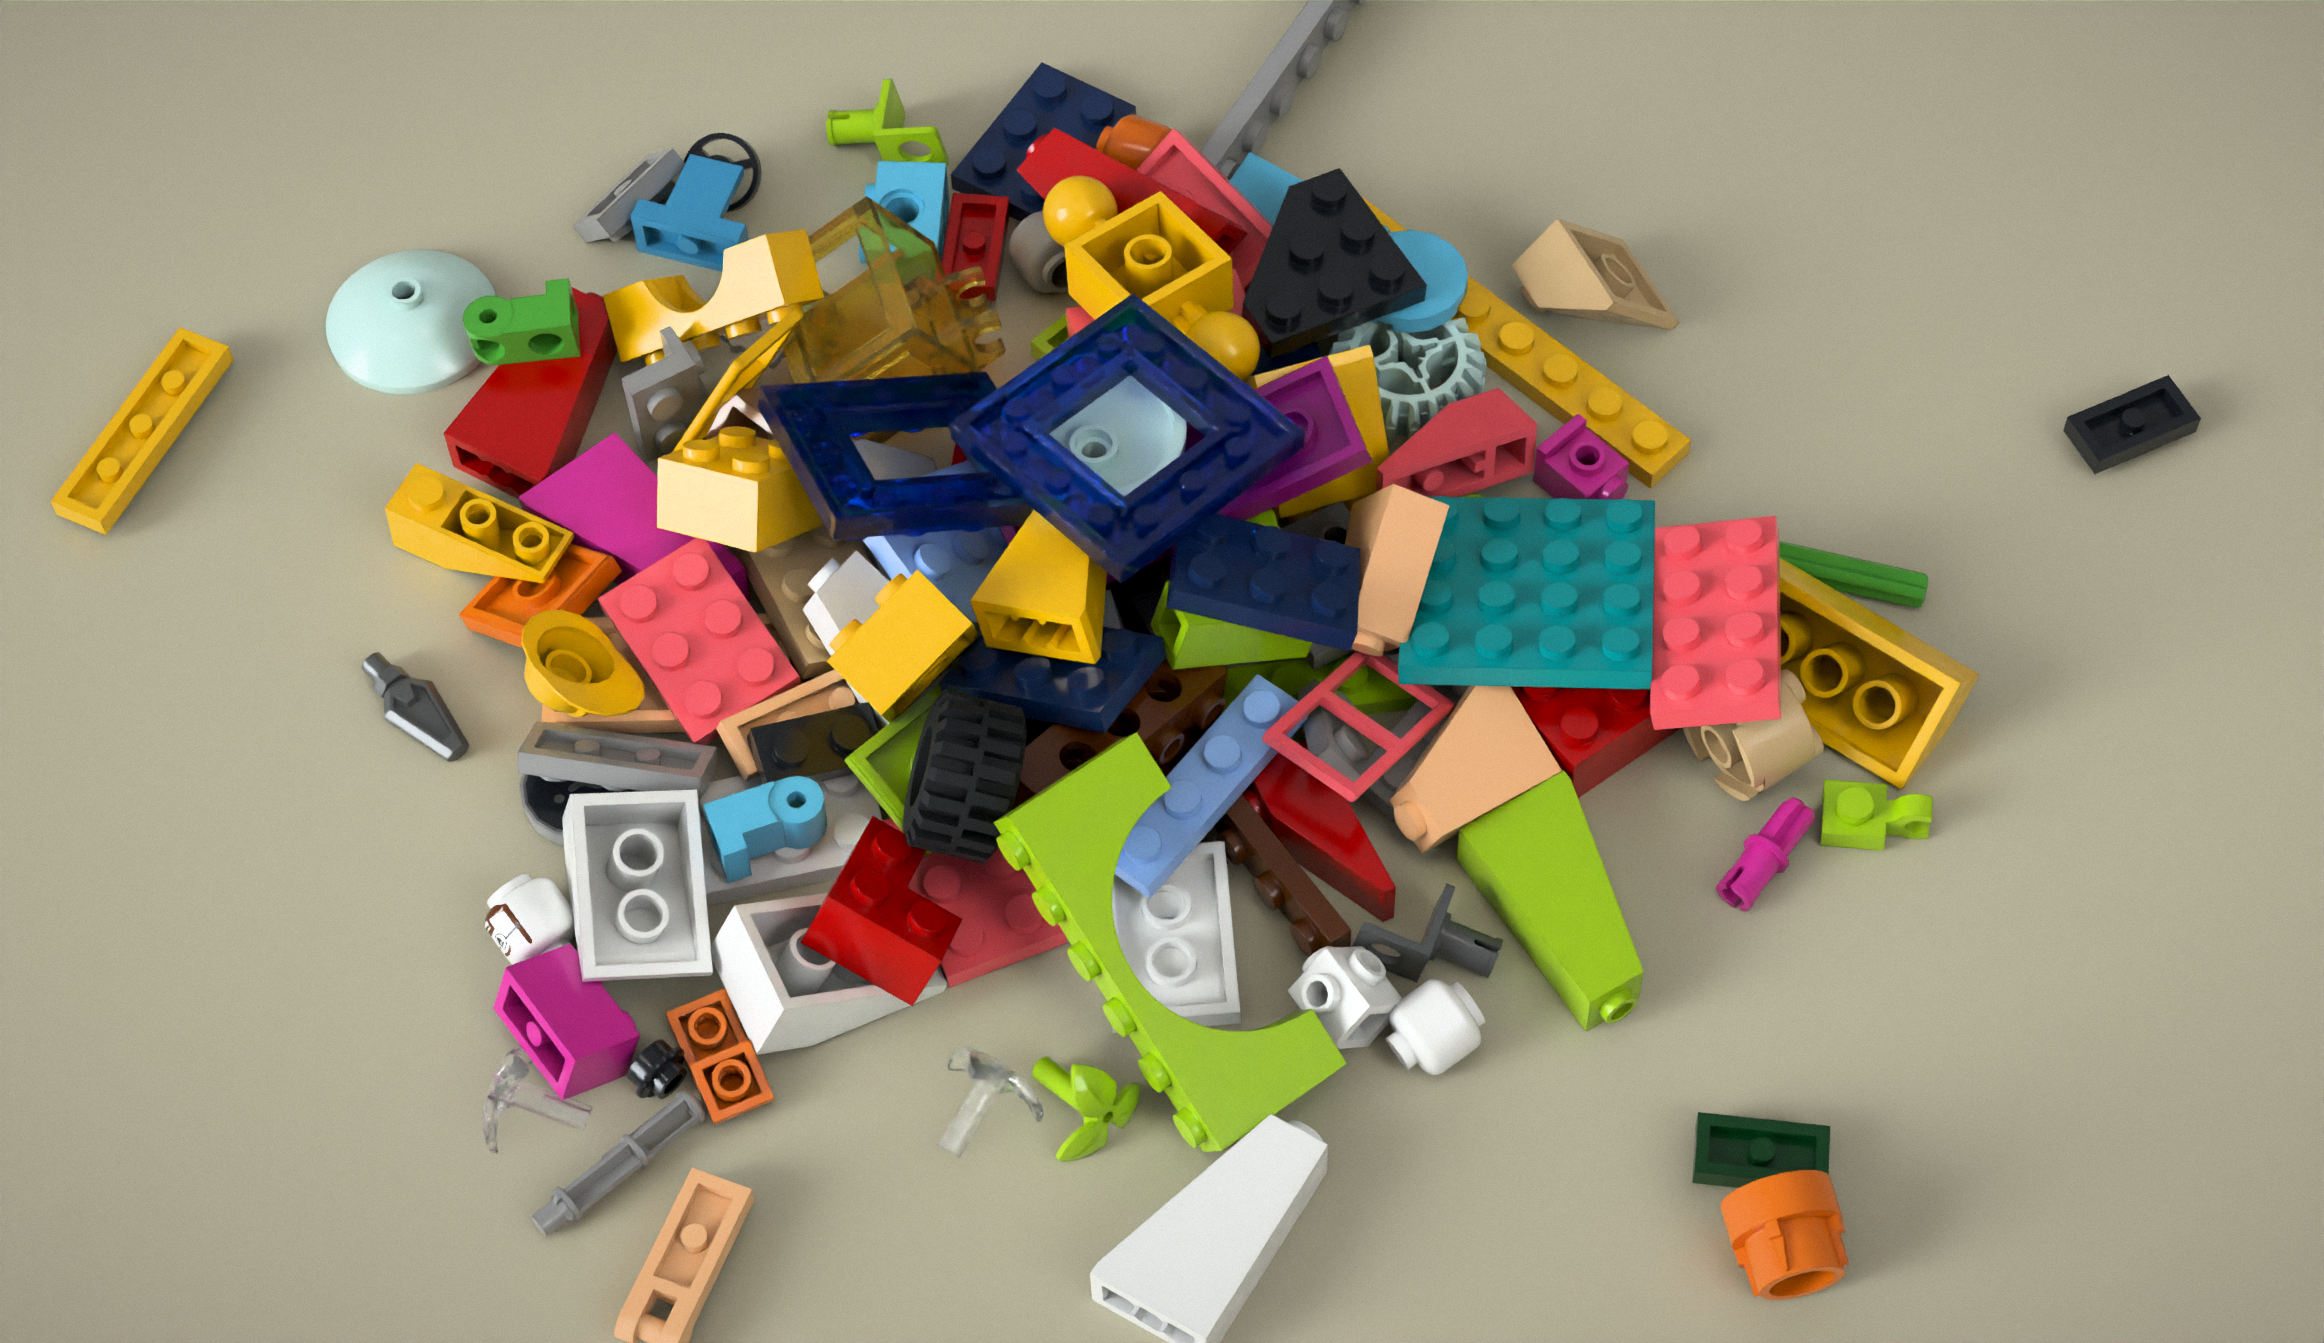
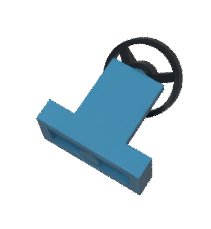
M714 133L699 139L690 148L684 160V168L666 205L638 199L631 214L638 252L722 272L724 250L749 241L746 224L723 218L726 213L746 206L756 195L762 175L760 160L753 147L744 139L732 134ZM716 140H732L743 147L750 158L734 162L726 156H710L703 147ZM753 168L752 182L747 193L739 201L730 205L744 176V170Z

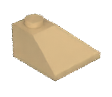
M1557 218L1511 265L1523 284L1521 287L1522 295L1531 306L1540 312L1548 310L1572 318L1672 330L1679 323L1622 239Z

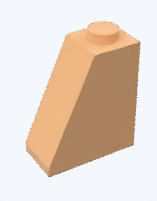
M1395 484L1353 503L1345 541L1347 546L1360 548L1357 636L1351 647L1352 649L1372 656H1382L1384 651L1388 652L1399 648L1400 643L1408 641L1450 505Z
M1469 686L1389 801L1394 808V818L1398 828L1407 839L1414 841L1420 853L1423 854L1458 835L1460 828L1555 776L1562 770L1511 686Z

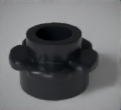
M659 1039L645 1048L632 1063L627 1073V1078L638 1087L636 1095L643 1099L646 1097L650 1098L655 1094L660 1099H664L672 1094L687 1074V1070L682 1066L684 1050L681 1047L672 1048L663 1039Z

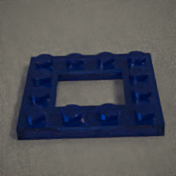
M1134 293L950 422L951 439L1121 584L1304 448L1305 431ZM1131 375L1202 433L1205 438L1124 497L1049 433Z
M987 372L760 386L757 407L832 540L861 541L868 537L890 535L916 537L928 532L953 530L977 532L991 527L1022 526L1039 502L1059 504L1030 490L1015 476L1008 466L1001 445V419L1007 403ZM948 427L976 473L875 480L850 436L858 437L868 432L896 430L916 433L926 428Z

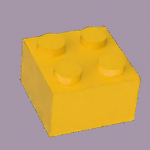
M740 426L722 428L719 430L718 436L707 440L684 442L683 449L658 458L657 528L757 553L827 523L829 454L806 449L805 442L799 439L777 438L768 440L756 437L755 430Z
M918 569L908 579L902 573L895 576L876 596L875 601L880 605L877 611L864 624L860 623L857 619L852 620L835 636L829 645L835 653L827 662L889 723L906 711L980 636L973 623Z

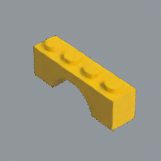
M802 229L765 234L725 249L720 284L709 302H706L695 293L683 275L642 280L604 294L603 298L621 363L645 359L646 366L665 358L659 330L668 326L673 328L682 343L690 340L698 352H703L721 346L720 335L726 333L728 340H733L762 331L760 321L768 319L769 325H776L793 309L804 317L802 306L824 299V294L807 231Z

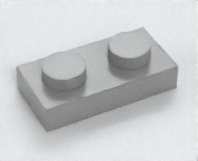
M673 148L648 154L573 226L587 243L609 238L612 242L619 240L633 229L631 214L638 199L658 203L668 196L675 186L672 179L683 170L684 161Z
M1316 678L1297 692L1298 701L1320 684ZM1340 691L1334 693L1335 695H1337L1338 697H1340L1341 699L1355 707L1351 700L1345 694H1343ZM1319 705L1308 715V719L1303 723L1308 751L1354 782L1367 770L1365 757L1368 755V750L1357 730Z

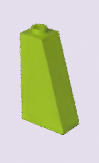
M1563 770L1460 828L1456 860L1584 1030L1587 1031L1604 1020L1607 1024H1613L1631 1013L1638 1004L1644 970L1575 788L1566 772Z

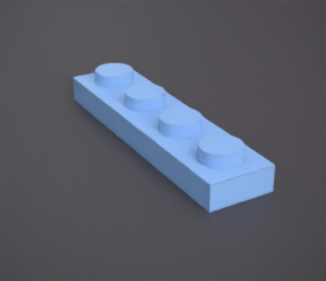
M1257 674L1167 775L1166 779L1172 788L1160 796L1134 825L1120 853L1115 875L1151 899L1278 753V751L1262 741L1264 733L1299 701ZM1308 716L1304 718L1297 726H1295L1288 734H1286V736L1291 738L1296 733V731L1303 725V723L1308 719Z

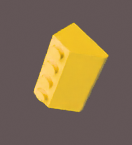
M1780 558L1781 671L1783 669L1790 670L1802 684L1806 699L1801 703V706L1809 723L1818 732L1824 744L1897 788H1905L1951 727L1980 674Z

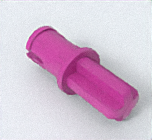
M1792 797L1788 801L1782 802L1759 834H1751L1743 842L1745 850L1740 858L1716 885V891L1719 896L1734 908L1738 906L1742 899L1743 901L1739 905L1740 910L1749 911L1766 884L1776 873H1783L1789 866L1787 856L1814 822L1815 815L1813 810L1798 798Z

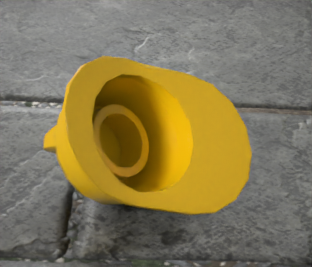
M545 610L532 616L522 629L521 644L527 657L524 672L525 681L532 695L548 708L566 713L572 717H582L589 713L602 716H618L636 710L643 701L644 684L637 672L615 649L602 630L583 616L565 610Z

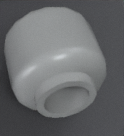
M1043 210L1035 212L1023 219L1014 229L1009 241V256L1017 270L1034 290L1041 294L1049 295L1068 292L1065 247L1059 245L1049 235L1043 220Z

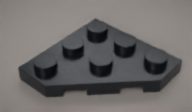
M1338 168L1289 186L1243 301L1242 317L1252 325L1257 333L1261 347L1271 359L1425 300L1427 284L1342 170Z

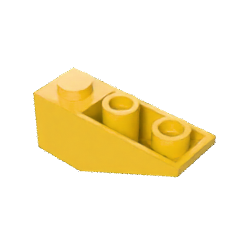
M415 463L385 507L394 546L451 570L545 583L574 538V533L419 463Z

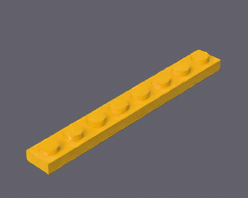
M1362 197L1380 223L1388 227L1391 232L1406 231L1404 227ZM1468 275L1465 299L1458 306V312L1451 320L1465 317L1466 324L1469 327L1468 333L1478 334L1481 352H1484L1487 367L1563 424H1566L1574 416L1580 414L1587 420L1586 428L1629 462L1628 472L1650 489L1689 454L1691 439Z

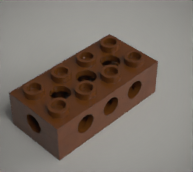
M1165 658L1105 733L1054 723L1025 747L1020 781L1012 810L1115 742L1136 732L1164 776L1167 777L1223 712L1226 704L1223 694L1228 670L1222 665L1172 670L1167 658Z

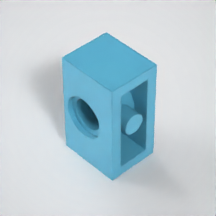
M878 161L876 184H866L865 217L872 218L871 228L861 229L859 241L860 263L870 264L873 287L938 289L950 201L946 163Z

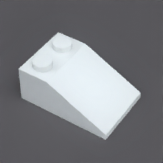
M697 789L570 794L562 817L566 878L573 913L582 982L711 976L713 968Z
M828 893L734 905L711 945L712 961L756 1055L813 1046L911 1006L800 943ZM939 966L915 1003L944 992L948 986Z

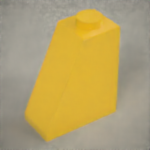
M1039 502L970 599L986 647L1089 664L1097 663L1101 657L1108 554L1093 509Z

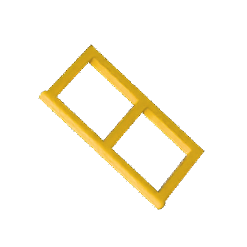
M793 309L732 362L672 452L683 449L684 442L705 440L719 410L743 389L756 386L803 318L798 311Z

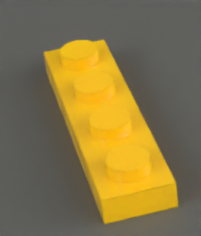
M179 327L51 500L56 514L107 535L234 359L229 346Z

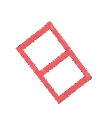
M1356 651L1266 730L1262 741L1346 798L1349 802H1354L1454 709L1455 704L1429 685L1399 684L1398 664L1385 655L1372 656ZM1365 664L1432 708L1401 739L1334 694L1341 685ZM1319 705L1387 751L1354 782L1286 736Z

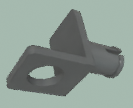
M1446 883L1434 907L1421 944L1365 922L1362 924L1352 947L1363 946L1380 959L1387 971L1417 983L1428 960L1433 961L1435 956L1481 973L1482 976L1488 978L1498 958L1499 953L1497 952L1502 947L1503 939L1491 937L1451 921V913H1448L1447 909L1455 886ZM1371 944L1388 946L1396 950L1401 956L1395 957L1383 954L1374 949Z

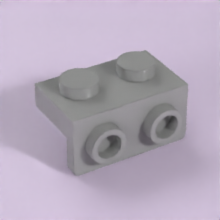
M671 326L659 330L665 358L621 378L637 447L647 463L665 454L672 453L710 396L704 383L698 376L705 372V367L698 350L690 340L682 343Z

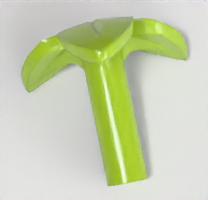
M1046 1056L1039 1059L1032 1070L1033 1078L1083 1116L1084 1125L1075 1130L1057 1151L1055 1156L1060 1162L1084 1158L1105 1146L1108 1140V1125L1112 1122L1117 1127L1123 1128L1133 1116L1139 1102L1141 1093L1140 1083H1127L1116 1096V1082L1106 1072L1092 1066L1078 1063L1072 1064L1070 1073Z

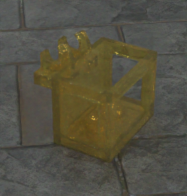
M866 196L808 236L816 263L857 235L869 269L832 295L822 289L824 299L802 306L804 317L800 320L782 348L803 410L854 440L867 439L882 444L958 392L971 399L988 388L982 369L1004 355L1006 349L1001 338L986 344L975 343V340L980 335L1002 329L1001 321L996 311L984 313L990 307L987 296L981 294L973 299L958 298L963 291L970 287L985 285V277L981 267L976 266L946 275L935 243ZM888 243L896 247L897 250L891 252Z

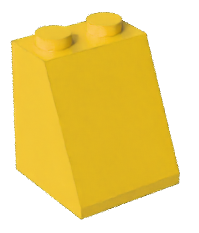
M1370 345L1331 354L1327 357L1334 367L1373 462L1274 507L1277 519L1287 517L1288 524H1292L1322 510L1321 507L1335 504L1341 500L1348 511H1351L1354 502L1376 492L1377 467L1389 457L1374 357ZM1323 357L1247 377L1241 384L1234 386L1237 397Z

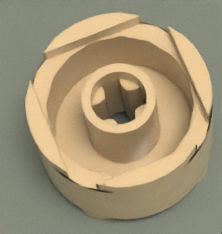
M1788 669L1781 671L1782 719L1683 728L1688 743L1699 761L1702 762L1711 757L1722 771L1721 774L1713 778L1716 783L1729 795L1742 801H1747L1807 765L1824 752L1822 739L1815 728L1809 723L1801 706V703L1806 699L1804 688L1798 678Z

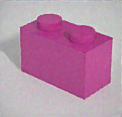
M571 943L505 968L493 1009L561 1101L626 1076L640 1034L632 1017L626 1011L619 1008L603 987L601 981L582 982L579 956Z

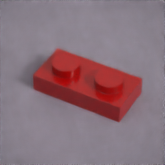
M953 193L938 278L939 297L996 301L1010 216L1009 197Z

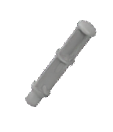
M686 1090L676 1093L677 1098L630 1135L624 1134L620 1137L621 1142L605 1153L599 1162L566 1188H555L552 1191L553 1195L550 1202L530 1217L537 1229L545 1237H548L567 1221H579L582 1218V1213L640 1167L646 1168L650 1164V1159L696 1123L701 1124L705 1120V1110L698 1098Z

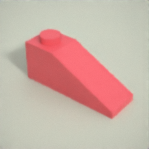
M1500 388L1449 403L1377 467L1376 492L1395 484L1426 497H1461L1533 473L1537 423Z

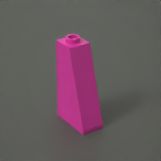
M615 432L518 497L522 510L573 532L572 544L613 556L622 570L612 581L618 585L696 538L657 528L658 476ZM706 540L747 601H750L751 596L745 567L723 544Z

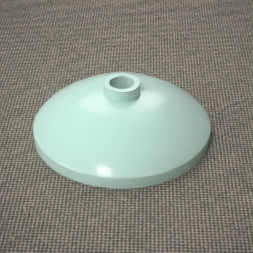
M427 249L406 250L388 254L358 269L336 292L326 317V335L329 347L339 367L354 381L372 390L389 394L411 395L441 389L465 377L481 363L473 353L462 318L464 310L471 302L487 295L496 296L495 291L487 277L476 266L454 254Z
M1109 357L1074 358L1039 370L1014 391L1004 408L1001 419L1002 450L1006 462L1015 476L1036 494L1055 503L1077 508L1115 507L1133 502L1150 494L1166 482L1174 473L1186 447V417L1175 392L1160 377L1142 366Z

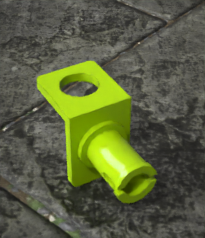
M883 79L879 103H877L875 109L828 111L829 119H826V132L831 146L876 143L883 161L946 163V167H948L949 157L936 127L903 128L905 110L893 79ZM909 141L920 142L928 146L931 153L924 156H914L903 151L900 145Z

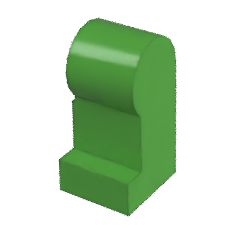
M569 278L545 281L546 294L511 298V300L487 295L471 302L464 310L462 320L473 353L479 361L489 365H503L580 357L578 307Z

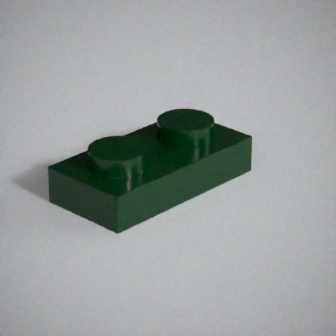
M1698 1112L1695 1126L1692 1183L1740 1188L1758 1179L1790 1171L1818 1170L1829 1174L1830 1126Z

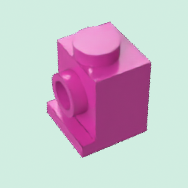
M1580 414L1574 416L1537 447L1533 481L1554 499L1619 500L1625 496L1628 490L1629 462L1587 429V420Z

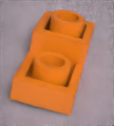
M725 988L665 1012L677 1045L684 1050V1061L714 1126L774 1101L773 1093L752 1044L746 1038Z

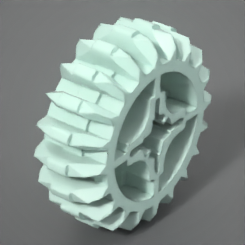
M1465 317L1448 321L1428 331L1412 333L1392 330V324L1379 320V325L1369 321L1338 334V342L1333 343L1330 355L1366 345L1371 346L1386 437L1389 445L1396 439L1397 435L1408 436V439H1410L1447 404L1484 392L1485 377L1483 376L1486 374V358H1484V352H1481L1478 334L1468 333L1469 327L1466 324ZM1450 376V378L1441 386L1435 388L1434 390H1430L1434 386L1440 385L1442 378Z

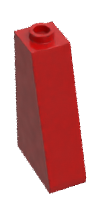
M1053 128L1050 133L1040 136L1031 144L1027 150L1026 159L1016 169L1044 200L1050 190L1063 179L1078 175L1093 177L1105 184L1112 192L1117 203L1118 214L1161 191L1228 255L1248 234L1239 224L1056 128Z
M572 287L579 315L580 357L503 364L494 370L443 433L453 467L519 499V496L575 459L617 353V346L604 298L596 293L588 292L585 294Z

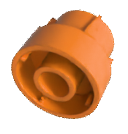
M1797 1170L1771 1175L1734 1190L1722 1200L1720 1208L1732 1249L1735 1252L1739 1267L1746 1270L1755 1297L1760 1295L1767 1300L1798 1298L1826 1289L1844 1277L1845 1270L1843 1266L1849 1265L1841 1234L1845 1233L1846 1230L1831 1177L1826 1172Z

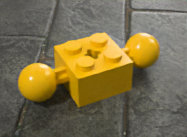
M1082 175L1068 177L1058 182L1050 190L1043 206V220L1053 240L1065 247L1068 294L1138 363L1183 337V357L1186 367L1192 376L1202 384L1213 388H1230L1241 384L1253 373L1260 356V343L1257 333L1246 319L1238 314L1228 312L1234 308L1232 258L1165 194L1159 191L1118 214L1117 203L1112 192L1105 184L1093 177Z

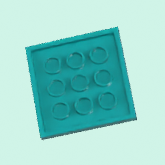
M1429 497L1450 506L1407 642L1400 643L1398 661L1399 684L1651 689L1655 500Z

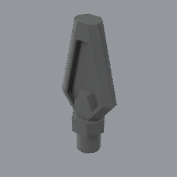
M379 652L373 653L366 658L362 664V670L374 681L372 688L384 698L385 720L448 762L456 761L466 753L470 747L469 743L432 681L410 677L402 667L390 664Z

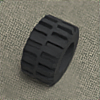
M945 689L932 704L924 723L908 783L903 816V829L908 846L979 863H986L998 847L996 838L1001 835L994 822L1012 810L1020 781L1026 746V723L1021 707Z

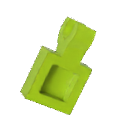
M1824 779L1820 846L1883 851L1886 835H1897L1910 839H1927L1929 837V822L1932 821L1933 797L1925 794H1907L1895 800H1887L1888 784Z

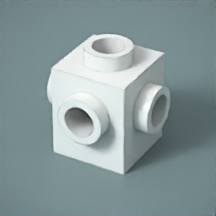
M1326 946L1317 950L1304 962L1302 966L1304 973L1288 989L1289 994L1301 1010L1313 1009L1338 1049L1368 1047L1390 1023L1389 1013L1402 999L1385 976L1386 969L1376 955L1366 950L1363 946Z

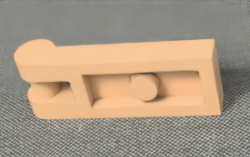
M691 1168L619 1314L614 1332L617 1339L628 1343H639L640 1340L647 1343L690 1342L695 1322L755 1200L751 1188L696 1168ZM657 1299L674 1305L667 1321L650 1315Z

